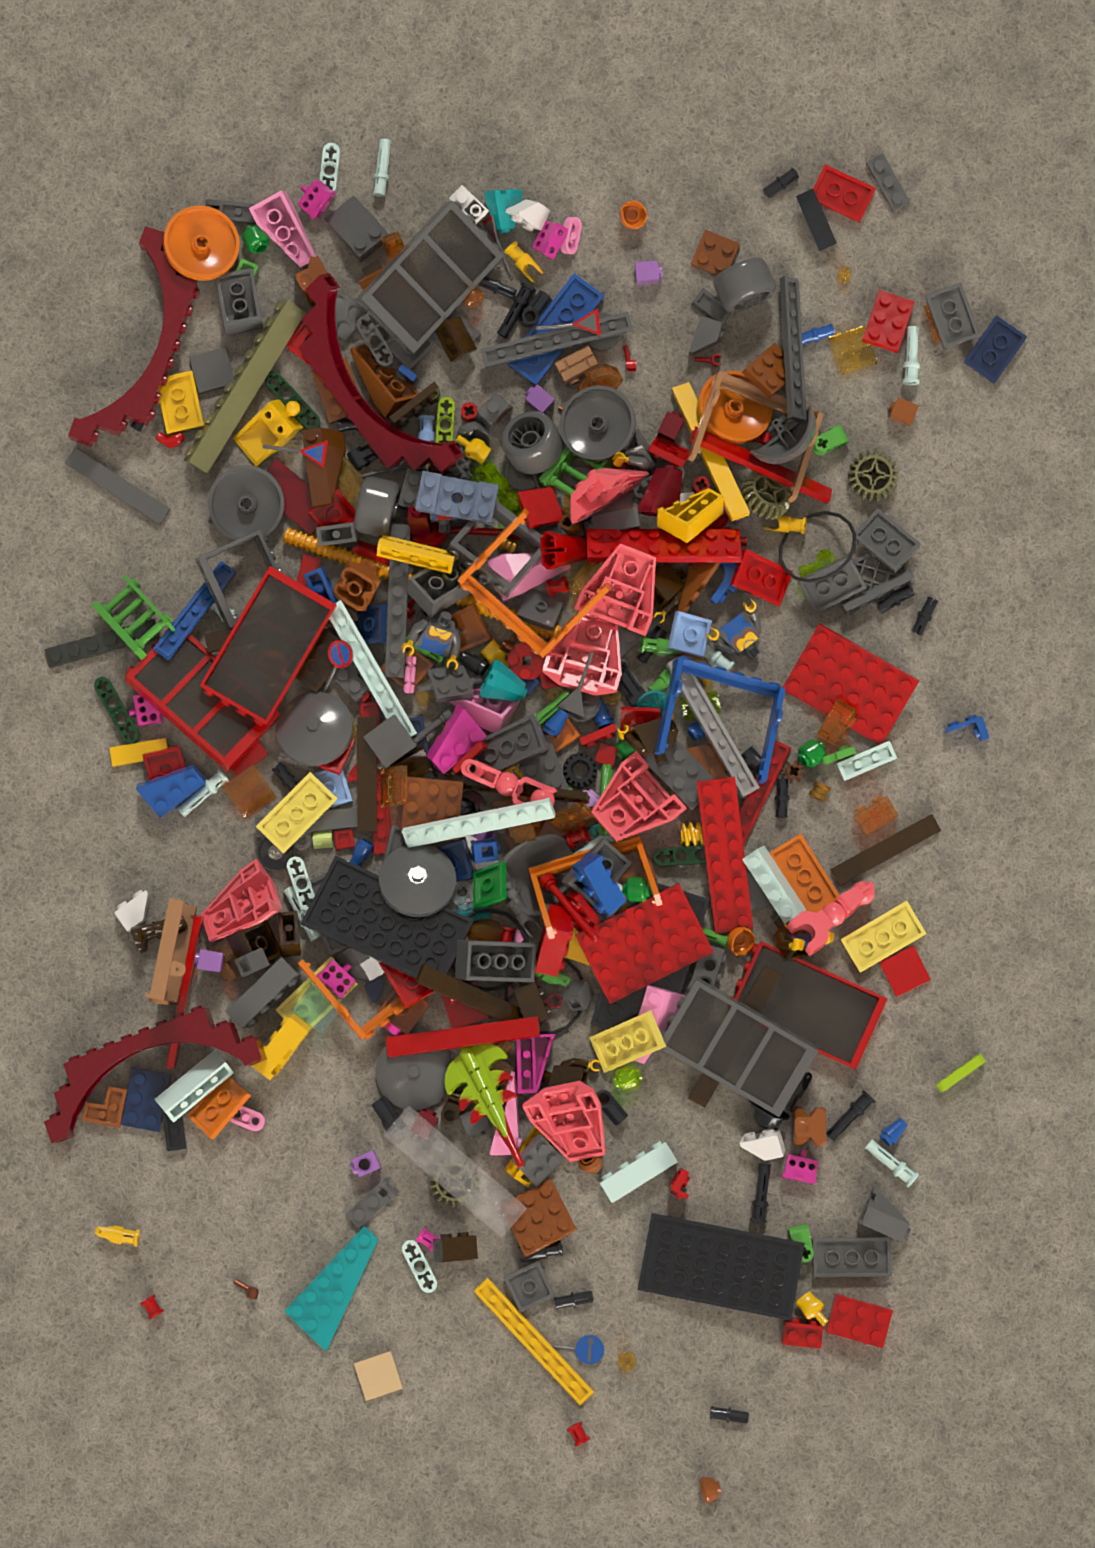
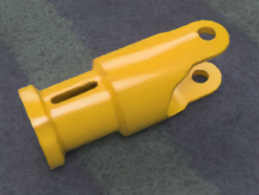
M517 241L513 242L504 251L506 255L508 254L515 261L518 269L531 282L534 283L535 281L527 272L529 264L533 265L541 274L544 273L531 256L523 252L518 246Z
M782 515L779 518H775L779 521L778 527H763L765 530L786 533L794 531L805 534L807 518L797 519L791 518L788 515Z
M116 1225L108 1227L99 1226L95 1229V1234L106 1238L112 1243H128L137 1247L140 1229L134 1231Z

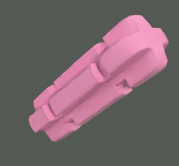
M406 656L407 666H405L404 682L406 684H404V693L411 694L414 693L415 687L413 683H415L416 667L414 666L416 665V657Z

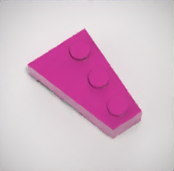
M458 704L451 718L445 723L446 726L440 736L438 735L426 755L436 769L443 774L452 768L476 743L481 742L487 737L468 712Z
M540 1034V1037L515 1040L517 1094L538 1093L555 1034Z

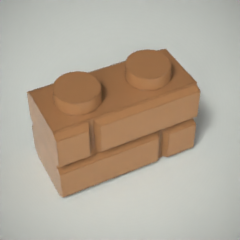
M586 346L555 362V368L564 385L570 384V386H573L580 382L579 378L585 375L590 377L597 373L596 369L599 368V364L589 346Z

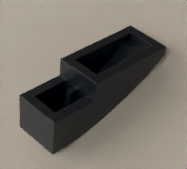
M812 188L797 195L796 198L819 251L837 244L814 189Z

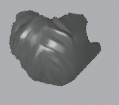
M480 422L462 424L457 432L456 438L458 435H461L468 441L477 438L483 440L488 447L491 444L490 435L485 426Z

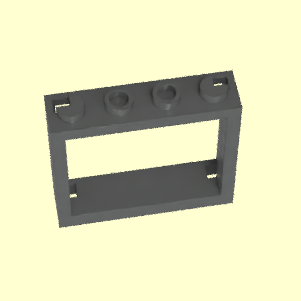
M496 501L493 518L507 527L517 516ZM469 521L450 542L447 552L454 556L455 560L464 564L466 569L477 557L459 543L477 523ZM520 523L512 533L535 549L536 552L511 582H508L485 563L478 570L474 571L484 583L490 584L497 593L500 592L507 598L541 559L540 537L542 535L533 528L528 529L526 523L523 525Z
M260 529L195 558L226 628L235 626L239 617L234 619L207 559L254 538L267 569L271 566L283 573L281 568L276 566L274 562L276 560L275 554L272 550H269L266 544L268 542L267 537H265L263 532L261 533ZM274 582L280 598L252 611L261 614L291 600L290 595L292 594L290 590Z

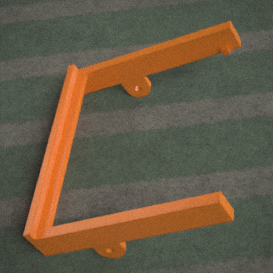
M524 508L459 576L457 581L463 590L469 591L474 595V599L479 604L483 603L492 616H497L507 629L513 630L521 642H526L533 653L544 658L609 591L611 586L605 583L601 588H598L592 598L546 643L471 575L485 563L490 554L520 523L523 525L526 522L524 519L529 512Z
M639 834L610 843L622 855L638 851L654 897L652 898V903H656L657 906L662 905ZM591 849L528 868L549 939L555 938L554 934H557L555 928L552 929L538 881L547 873H551L554 877L569 872L572 869L571 866L582 859Z
M303 959L298 962L301 970L358 1036L360 1041L364 1038L366 1040L371 1038L375 1034L374 1030L377 1027L383 1028L390 1022L389 1017L393 1014L397 1016L405 1009L400 998L397 997L360 1028L351 1018L348 1010L335 999L309 968L311 964L309 962L305 963Z

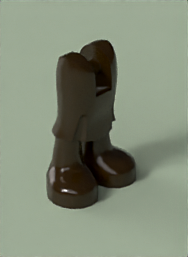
M181 916L178 934L186 931L188 928V924L183 916ZM165 919L152 921V924L131 927L134 942L141 954L147 952L148 941L154 938L161 939Z

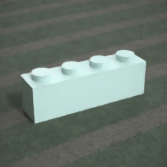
M765 846L756 849L742 859L784 924L801 912L806 911V908Z
M214 1050L156 1097L155 1101L168 1117L175 1122L234 1072Z
M658 1141L650 1146L652 1150L645 1154L642 1151L634 1156L635 1161L629 1164L626 1161L617 1167L619 1171L612 1174L610 1171L601 1177L603 1181L600 1182V1185L612 1203L678 1162L666 1142L661 1143V1141Z

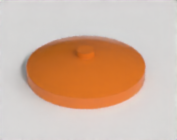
M191 206L179 211L171 218L164 232L163 248L169 263L176 271L190 279L206 281L224 275L231 269L239 253L240 241L236 227L225 214L208 206Z
M723 371L730 373L733 377L745 379L750 384H753L742 372ZM716 374L708 379L700 390L697 401L700 419ZM719 388L720 395L713 406L706 429L715 436L733 444L749 443L761 436L771 421L772 409Z

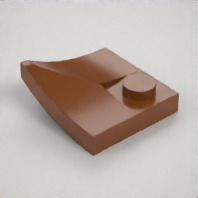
M476 604L451 614V621H454L455 626L464 632L460 635L461 646L459 653L493 639Z

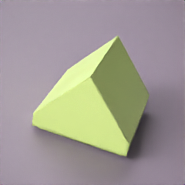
M332 830L313 832L314 849L333 848Z

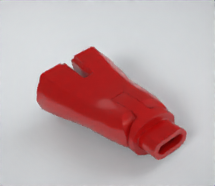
M550 531L544 532L540 537L542 565L547 570L587 559V539L584 537L564 535Z

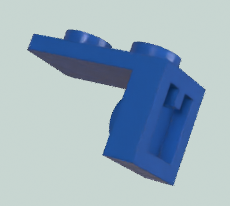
M976 715L965 718L966 722L959 724L958 721L947 724L948 728L944 729L946 734L974 724L975 727L972 729L976 739L979 738L980 742L990 738L982 716L978 718Z

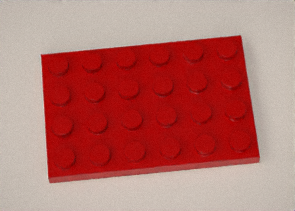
M819 623L783 688H786L785 692L881 745L884 743L920 680Z
M679 883L659 892L662 901L660 906L652 903V898L654 897L651 896L645 902H639L603 920L601 923L591 926L599 936L597 942H593L584 931L575 934L610 1004L714 952Z

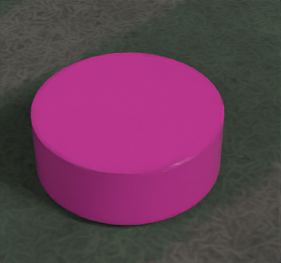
M390 1022L384 1026L394 1036H399L402 1033L400 1029Z

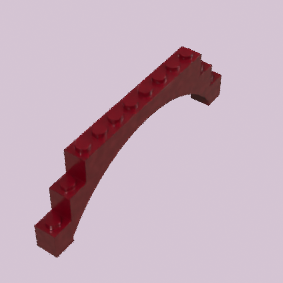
M145 226L139 241L140 248L145 250L152 260L162 285L164 317L156 351L142 376L123 396L108 407L81 419L74 418L68 434L72 441L92 447L93 443L98 441L100 435L98 430L120 437L121 433L125 432L128 421L126 419L148 426L149 422L154 420L156 414L154 408L161 401L162 393L160 392L162 386L165 387L168 382V370L173 368L175 362L173 356L175 351L178 352L180 349L181 341L179 340L181 334H185L188 325L186 323L187 318L191 317L194 306H192L194 299L197 300L200 294L197 282L179 276L182 274L176 271L169 263L163 248L164 232Z
M330 273L319 275L305 289L309 294V298L316 305L302 318L306 328L313 333L298 347L302 352V356L311 364L315 374L322 379L324 386L333 394L336 402L342 406L347 417L353 421L358 432L364 436L369 443V447L375 451L380 458V462L387 469L399 465L406 459V463L413 470L423 468L431 460L434 467L440 472L449 470L465 456L454 440L446 443H437L411 436L384 420L361 396L345 367L337 339L335 322L336 298L340 286Z
M197 1006L190 1009L191 1013L186 1015L179 1013L174 1015L171 1021H159L155 1023L156 1027L151 1029L149 1027L138 1030L136 1035L127 1034L122 1036L119 1042L110 1041L103 1044L104 1048L99 1050L93 1048L87 1050L84 1056L75 1055L68 1058L69 1062L63 1065L70 1084L58 1087L59 1091L54 1092L60 1112L50 1115V1119L44 1121L51 1143H59L75 1136L73 1131L78 1116L92 1091L109 1072L128 1058L160 1045L196 1043L227 1052L243 1061L244 1066H252L267 1060L260 1037L250 1035L240 1040L234 1023L225 1020L217 1023L215 1027L209 1008Z

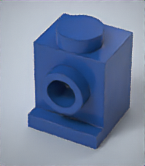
M494 838L470 841L472 860L475 864L498 860L500 845L499 842L496 843ZM488 847V850L483 852L482 848Z

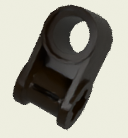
M454 1090L451 1095L446 1093L441 1111V1119L444 1123L454 1124L457 1121L461 1111L459 1109L460 1099L454 1098L452 1095L460 1098L462 1092ZM447 1110H452L455 1113V1118L452 1121H447L444 1118V1113Z

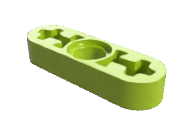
M443 397L438 402L437 443L443 441V435H439V433H451V436H446L447 442L453 441L455 403L449 397ZM445 402L452 405V407L448 408V415L452 414V417H440V414L444 415V408L441 405H444ZM443 420H448L451 423V427L448 430L440 428V423Z
M981 1053L977 1054L939 1081L935 1086L940 1093L944 1092L985 1063V1058Z

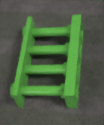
M567 446L562 450L559 460L542 474L539 481L542 488L555 486L571 497L575 490L561 482L559 477L565 472L579 481H585L587 477L571 466L573 460L579 457L572 453ZM580 458L595 468L596 471L603 468H613L614 466L612 459L600 463Z
M124 575L123 578L129 584L107 605L104 604L102 606L96 601L91 606L142 660L147 656L142 649L165 625L172 631L175 628L172 626L173 620L165 612L162 615L138 589L141 585L134 578L130 580ZM135 590L139 597L118 616L112 617L110 615L113 612L112 610ZM146 602L150 608L128 628L125 627L123 629L121 627L123 621L141 604ZM156 613L161 620L139 640L136 639L134 641L132 639L133 633Z

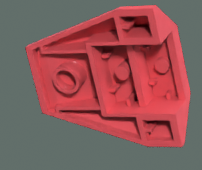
M603 468L597 471L593 469L586 475L587 479L579 482L575 486L576 490L571 494L572 524L592 516L629 492H632L649 475L648 471Z
M619 544L583 587L574 609L580 610L592 598L598 588L608 583L611 586L609 591L587 614L594 615L646 636L653 619L656 557Z
M586 614L547 653L542 672L558 685L576 690L589 654L593 652L594 654L581 687V692L592 695L617 692L622 675L618 625L594 615Z
M637 751L621 763L591 811V814L616 842L671 822L687 809L675 794L670 796L647 770L648 763Z
M255 859L237 873L203 911L201 916H204L203 924L208 940L214 942L262 923L283 909L275 883L259 860Z
M581 1081L547 1087L522 1105L529 1121L569 1162L605 1155L602 1108L593 1088Z

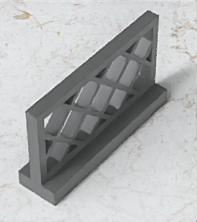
M870 552L853 560L857 567L862 568L860 572L861 577L864 569L874 571L872 580L863 578L864 582L870 584L869 590L865 592L860 591L857 593L859 595L855 596L856 594H854L851 599L840 602L846 617L889 596L892 592L895 593L907 585L913 584L915 577L906 563L902 566L905 572L897 575L891 573V569L889 572L878 569L880 560H878L876 568L867 566V559L871 557L876 558ZM877 572L888 575L885 582L879 583L874 581Z

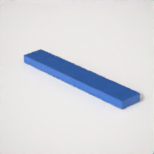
M221 561L214 569L213 574L223 592L237 572ZM205 582L172 623L175 630L172 631L168 628L153 648L155 652L168 661L214 603Z

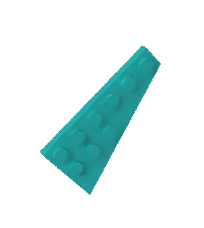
M366 1226L350 1240L284 1311L325 1351H327L378 1242V1238Z

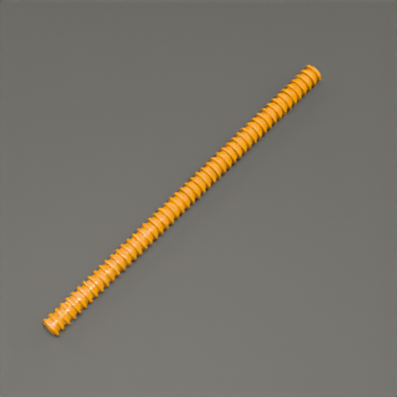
M290 527L284 534V544L289 543V546L300 547V550L306 549V552L311 551V554L317 553V556L328 557V560L334 559V562L339 561V564L345 563V566L348 561L360 563L363 559H367L380 568L378 578L389 579L390 564L386 565L353 553V550L348 551L347 548L342 549L340 545L338 547L336 544L319 546L318 539H315L314 536L311 535L309 537L307 533L304 535L301 531L298 533L296 529L293 531ZM414 572L409 573V578L414 576ZM469 594L455 602L457 607L462 606L463 609L476 604L480 615L485 614V617L490 616V619L496 618V621L500 620L497 616H492L483 603L479 604L474 599V595ZM515 609L511 610L517 616L519 610L517 612ZM524 622L536 634H540V637L545 636L546 639L552 638L561 629L560 625L554 626L553 631H549Z

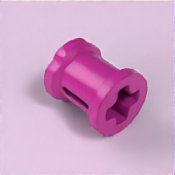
M424 1227L415 1241L417 1243L421 1242L432 1252L434 1249L433 1239L440 1237L434 1236Z

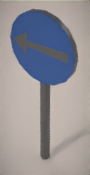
M592 1335L580 1338L576 1347L551 1345L554 1349L576 1351L578 1359L588 1365L599 1362L604 1354L602 1341Z

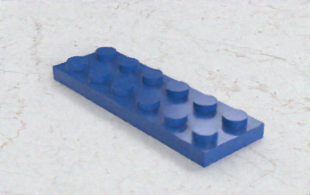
M574 273L526 337L557 330H535L538 326L575 323L594 311L604 298V295ZM564 349L506 363V365L536 386Z

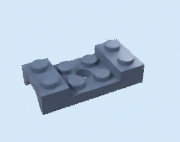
M422 471L415 509L419 512L492 525L499 485L473 482ZM457 493L463 497L462 502L458 504L452 501V496Z

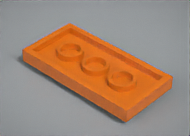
M801 833L769 852L806 908V911L819 912L826 904L835 902L840 896Z

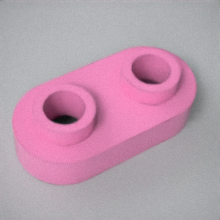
M568 217L564 222V227L568 229V232L560 248L564 254H574L578 248L582 223L578 217Z
M245 1106L239 1109L241 1112L239 1118L233 1116L230 1120L232 1123L251 1131L261 1130L265 1125L263 1114ZM255 1117L259 1119L257 1125L252 1123V1119Z

